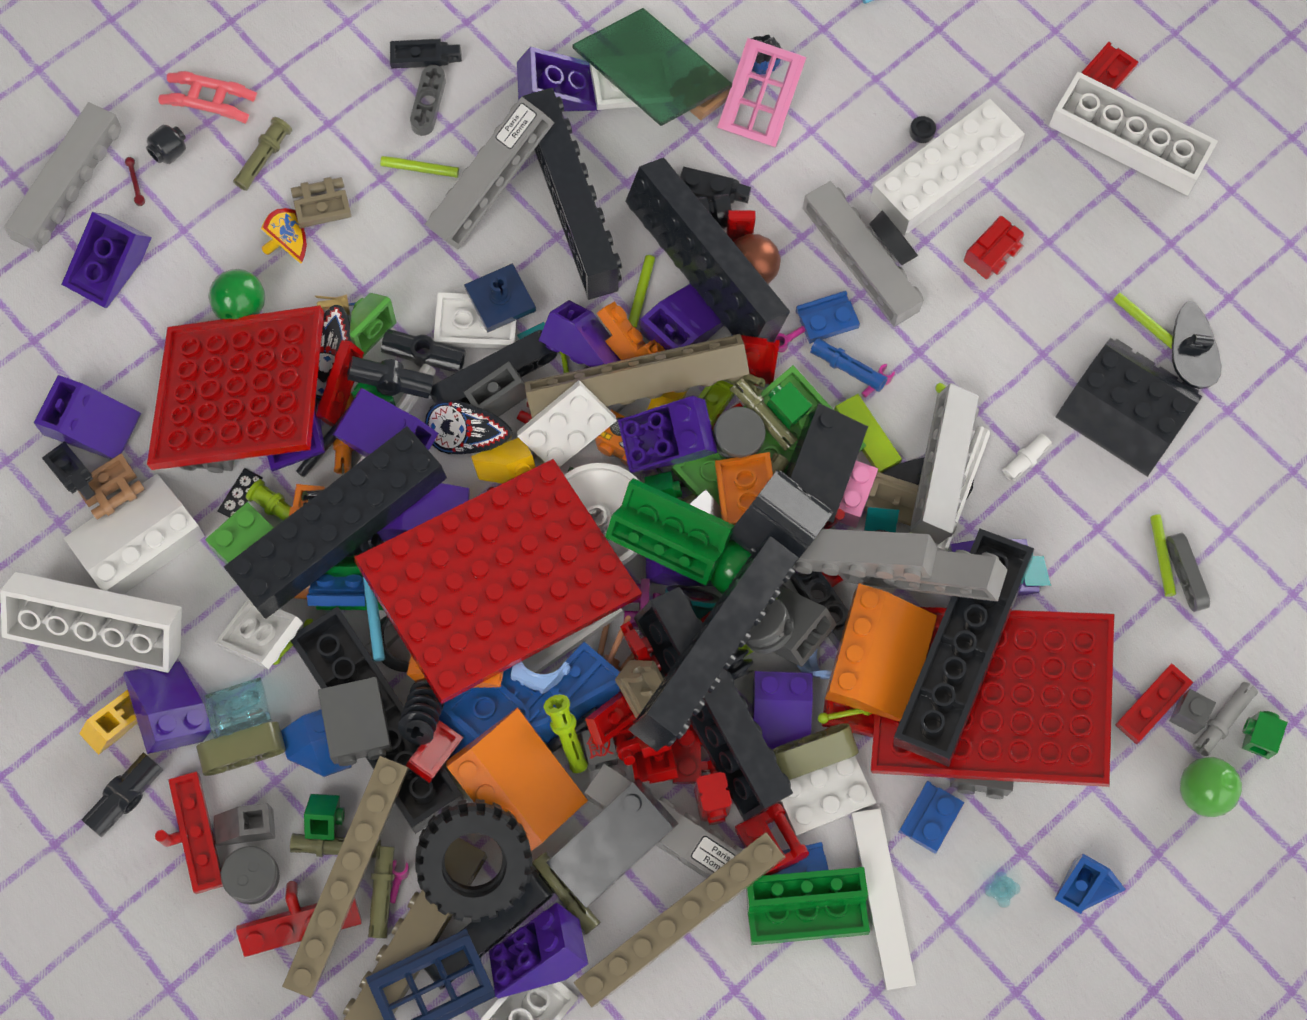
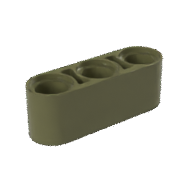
M274 721L211 739L196 746L204 776H212L275 757L286 751L279 723Z
M848 723L832 726L773 749L779 768L789 780L849 759L859 753L850 724Z

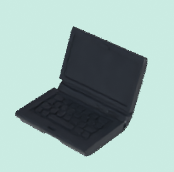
M776 470L735 524L730 538L752 554L771 536L798 557L795 561L796 563L817 537L833 512L816 497L811 496L799 487V484L782 471Z

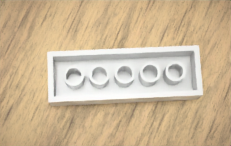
M1080 72L1076 73L1055 109L1049 127L1187 196L1218 142Z
M988 99L875 183L870 200L880 211H884L898 230L905 236L1018 151L1025 133L991 99Z
M15 572L0 590L2 638L167 673L181 654L182 607L18 572Z

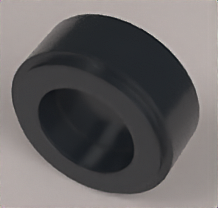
M926 116L915 118L909 129L911 138L918 143L931 141L936 132V124L931 118Z

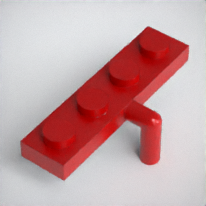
M196 771L168 779L179 831L168 834L164 830H158L155 833V839L165 847L179 843L183 844L194 894L223 887L221 882V866L199 773Z
M289 881L286 884L285 900L289 911L236 926L244 957L302 941L317 903L300 907L297 897L298 884L295 881ZM354 898L342 929L362 924L356 898Z

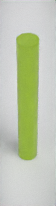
M381 156L380 166L455 178H458L459 167Z
M652 255L645 256L628 318L635 328L638 326L655 262V257Z
M1119 292L1113 301L1172 349L1173 336Z
M1160 514L1150 516L1164 593L1166 597L1176 595V589L1162 518Z

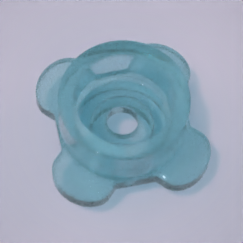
M997 872L994 876V881L985 887V894L996 899L998 905L1005 908L1010 905V899L1020 892V886L1007 877L1006 873ZM1000 887H1004L1005 892H1001Z

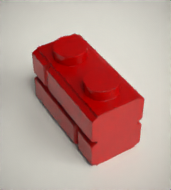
M999 216L967 250L964 263L973 270L975 269L985 279H989L993 273L999 275L1007 265L1006 259L1009 256L1015 258L1022 250L1024 245L1021 242L1024 232L1015 225H1012L1003 216Z
M718 772L699 776L695 782L694 794L698 804L700 821H708L709 825L725 822V818L729 815L732 806L730 792L727 790L728 783L725 773Z

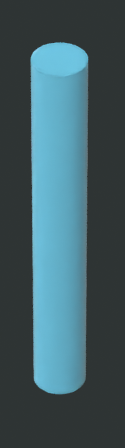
M363 577L373 661L385 660L378 600Z

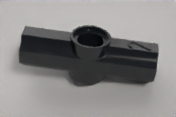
M388 329L382 339V353L414 361L419 367H422L423 364H428L432 367L456 373L462 370L465 362V349L435 342L427 335L413 336ZM420 349H429V352L426 354L417 353Z
M354 356L351 357L347 372V380L375 386L378 392L383 395L395 396L401 392L426 399L430 396L434 378L430 374L404 369L403 364L394 359H386L379 363Z
M143 752L122 776H116L107 784L102 793L103 797L81 820L100 837H103L123 814H128L140 803L143 797L142 793L158 777L163 769Z

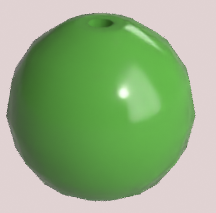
M1205 757L1195 760L1184 769L1180 780V794L1185 804L1198 815L1205 817H1218L1230 812L1238 804L1242 792V782L1235 768L1223 759L1216 757Z

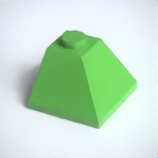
M369 293L365 298H360L351 312L350 338L352 343L364 352L363 357L382 339L384 333L397 323L390 298Z

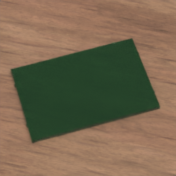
M644 8L572 44V48L660 126L732 88V83Z

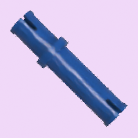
M820 338L816 339L810 353L830 363V367L838 368L877 392L884 388L888 377L850 357L842 348L837 349Z

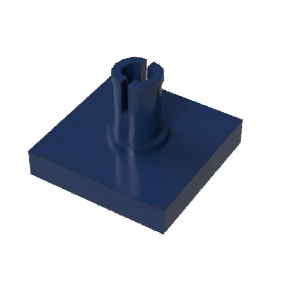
M513 263L464 284L465 290L487 333L536 312V306Z

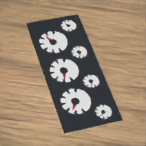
M244 468L217 512L230 518L248 502L246 499L248 490L257 480L263 479V477Z

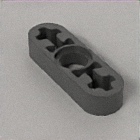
M430 65L422 71L410 116L411 128L415 134L420 136L430 134L435 126L446 84L445 72L440 66ZM433 75H437L438 78H435L434 88L430 87V79L433 78ZM425 96H432L435 98V101L430 105H425L421 102V99ZM423 112L426 113V122L423 123V126H420L418 122L422 121Z
M1184 533L1168 536L1166 539L1168 553L1190 609L1196 612L1209 608L1210 597L1187 537Z

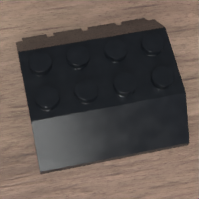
M1110 338L1081 377L1057 413L1056 418L1148 477L1202 396L1198 394L1199 390L1187 385L1185 382H1179L1177 380L1178 377L1161 366L1159 368L1154 366L1155 362L1139 352L1136 354L1132 352V348L1118 339L1113 340Z

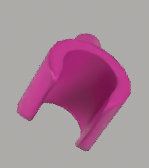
M801 326L787 335L779 333L775 341L781 340L784 344L779 347L778 352H785L788 348V343L804 333L805 328Z
M883 364L879 368L878 373L888 377L885 384L888 385L892 381L895 371L888 376L883 374L887 368V364ZM868 386L861 394L866 398L875 389Z
M397 860L393 861L392 874H395V879L392 882L390 903L395 904L401 882L409 875L407 862L405 870L398 873L395 871Z

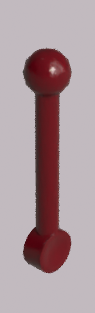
M127 157L125 165L129 167L136 195L134 202L137 206H143L145 199L140 193L134 169L135 160L132 157Z

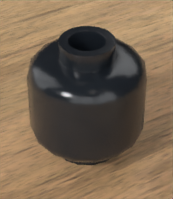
M161 125L147 137L148 146H146V150L156 162L170 164L185 152L186 145L184 140L186 136L177 126L172 128L169 125Z

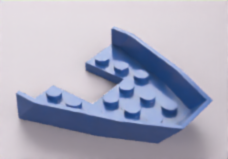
M585 642L565 661L571 667L569 673L564 675L557 685L543 694L539 690L530 689L525 685L522 686L518 680L513 681L511 679L512 667L503 671L501 687L471 688L444 703L439 720L463 737L448 759L517 707L544 743L547 744L557 734L552 731L550 727L551 718L543 708L545 701L554 695L567 696L570 701V713L575 716L577 721L592 708H600L621 691L615 681L620 671Z

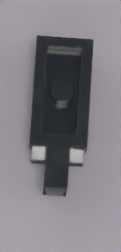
M441 39L390 42L391 69L427 67L430 65L446 66L448 63L462 62L460 44L448 45V42H441Z
M683 166L680 177L696 197L706 196L710 200L713 195L728 193L731 203H734L735 200L748 204L751 187L740 184L734 178Z
M65 441L42 457L68 492L70 491L74 494L79 490L86 500H89L96 494L88 484V482L93 480L92 474Z

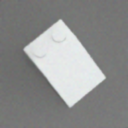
M561 982L499 998L481 1020H562L579 997Z

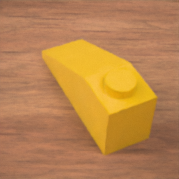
M128 690L87 719L79 733L98 755L118 741L138 723Z

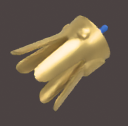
M347 294L339 297L315 295L316 298L332 299L317 302V306L320 305L323 310H328L333 305H340L344 308L347 315H350L349 306L356 303H348Z

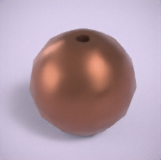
M746 234L734 241L735 245L767 284H769L777 276L780 268L781 257L777 246L769 238L760 234Z

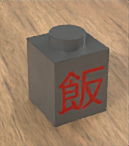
M1189 689L1180 697L1169 721L1195 735L1206 726L1216 702Z
M588 727L586 731L581 732L590 771L601 769L603 764L609 767L618 765L613 737L604 745H594Z

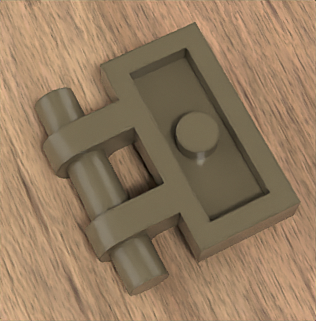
M327 177L323 178L324 181L312 184L304 182L300 183L301 186L290 188L293 198L303 196V199L293 201L300 228L352 217L346 191L340 190L335 192L334 190L344 188L342 177L335 179ZM327 191L326 194L311 196V194Z

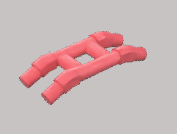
M179 71L178 73H168L167 81L169 83L191 85L188 95L186 96L181 93L161 94L158 101L161 105L186 106L220 114L221 116L246 124L249 114L238 110L234 106L224 104L223 101L228 92V94L240 98L243 97L254 102L257 92L245 88L244 85L236 82H226L196 75L188 71ZM202 87L216 90L212 102L198 99Z

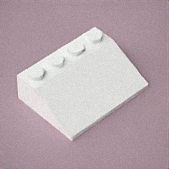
M158 474L142 483L145 490L137 494L136 499L131 502L129 500L114 509L116 512L109 516L106 514L98 520L93 517L64 537V540L101 590L125 594L205 537L198 524Z

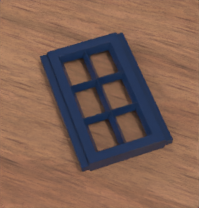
M466 929L366 977L384 1020H396L392 1010L413 999L416 1000L421 1015L411 1020H450L495 998L493 986ZM464 950L470 965L447 975L441 960ZM435 963L442 979L418 990L411 974ZM473 970L480 986L457 997L450 981ZM406 978L412 993L389 1004L383 988ZM445 985L451 1000L428 1011L421 995Z

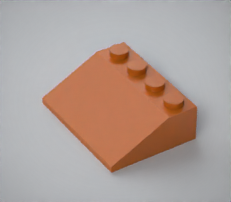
M859 583L853 594L824 699L900 722L926 660L937 615L889 592Z
M518 707L447 760L448 770L473 802L476 799L485 800V803L490 805L494 802L501 805L504 811H510L516 817L517 822L523 826L531 851L542 844L588 801Z

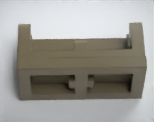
M877 472L864 511L867 512L868 507L900 510L898 522L911 526L919 485Z
M629 660L615 679L636 718L663 681V677L654 661Z

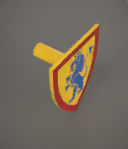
M282 208L269 213L261 229L272 239L262 246V251L269 255L281 246L301 264L305 257L307 243L304 228L299 227L296 210Z

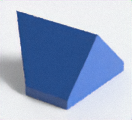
M1082 854L1073 860L1055 896V900L1082 914L1084 910L1126 889L1110 868Z

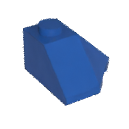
M321 709L301 716L281 730L287 760L312 770L322 777L352 768L351 765L339 766V763L334 764L331 760Z

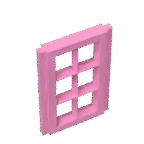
M747 38L717 128L776 148L806 57ZM758 52L772 56L765 76L751 72ZM776 58L790 62L783 82L770 78ZM749 77L763 82L756 102L743 98ZM767 84L781 88L774 108L761 104ZM740 104L754 108L747 128L734 124ZM758 110L772 114L765 134L752 130Z

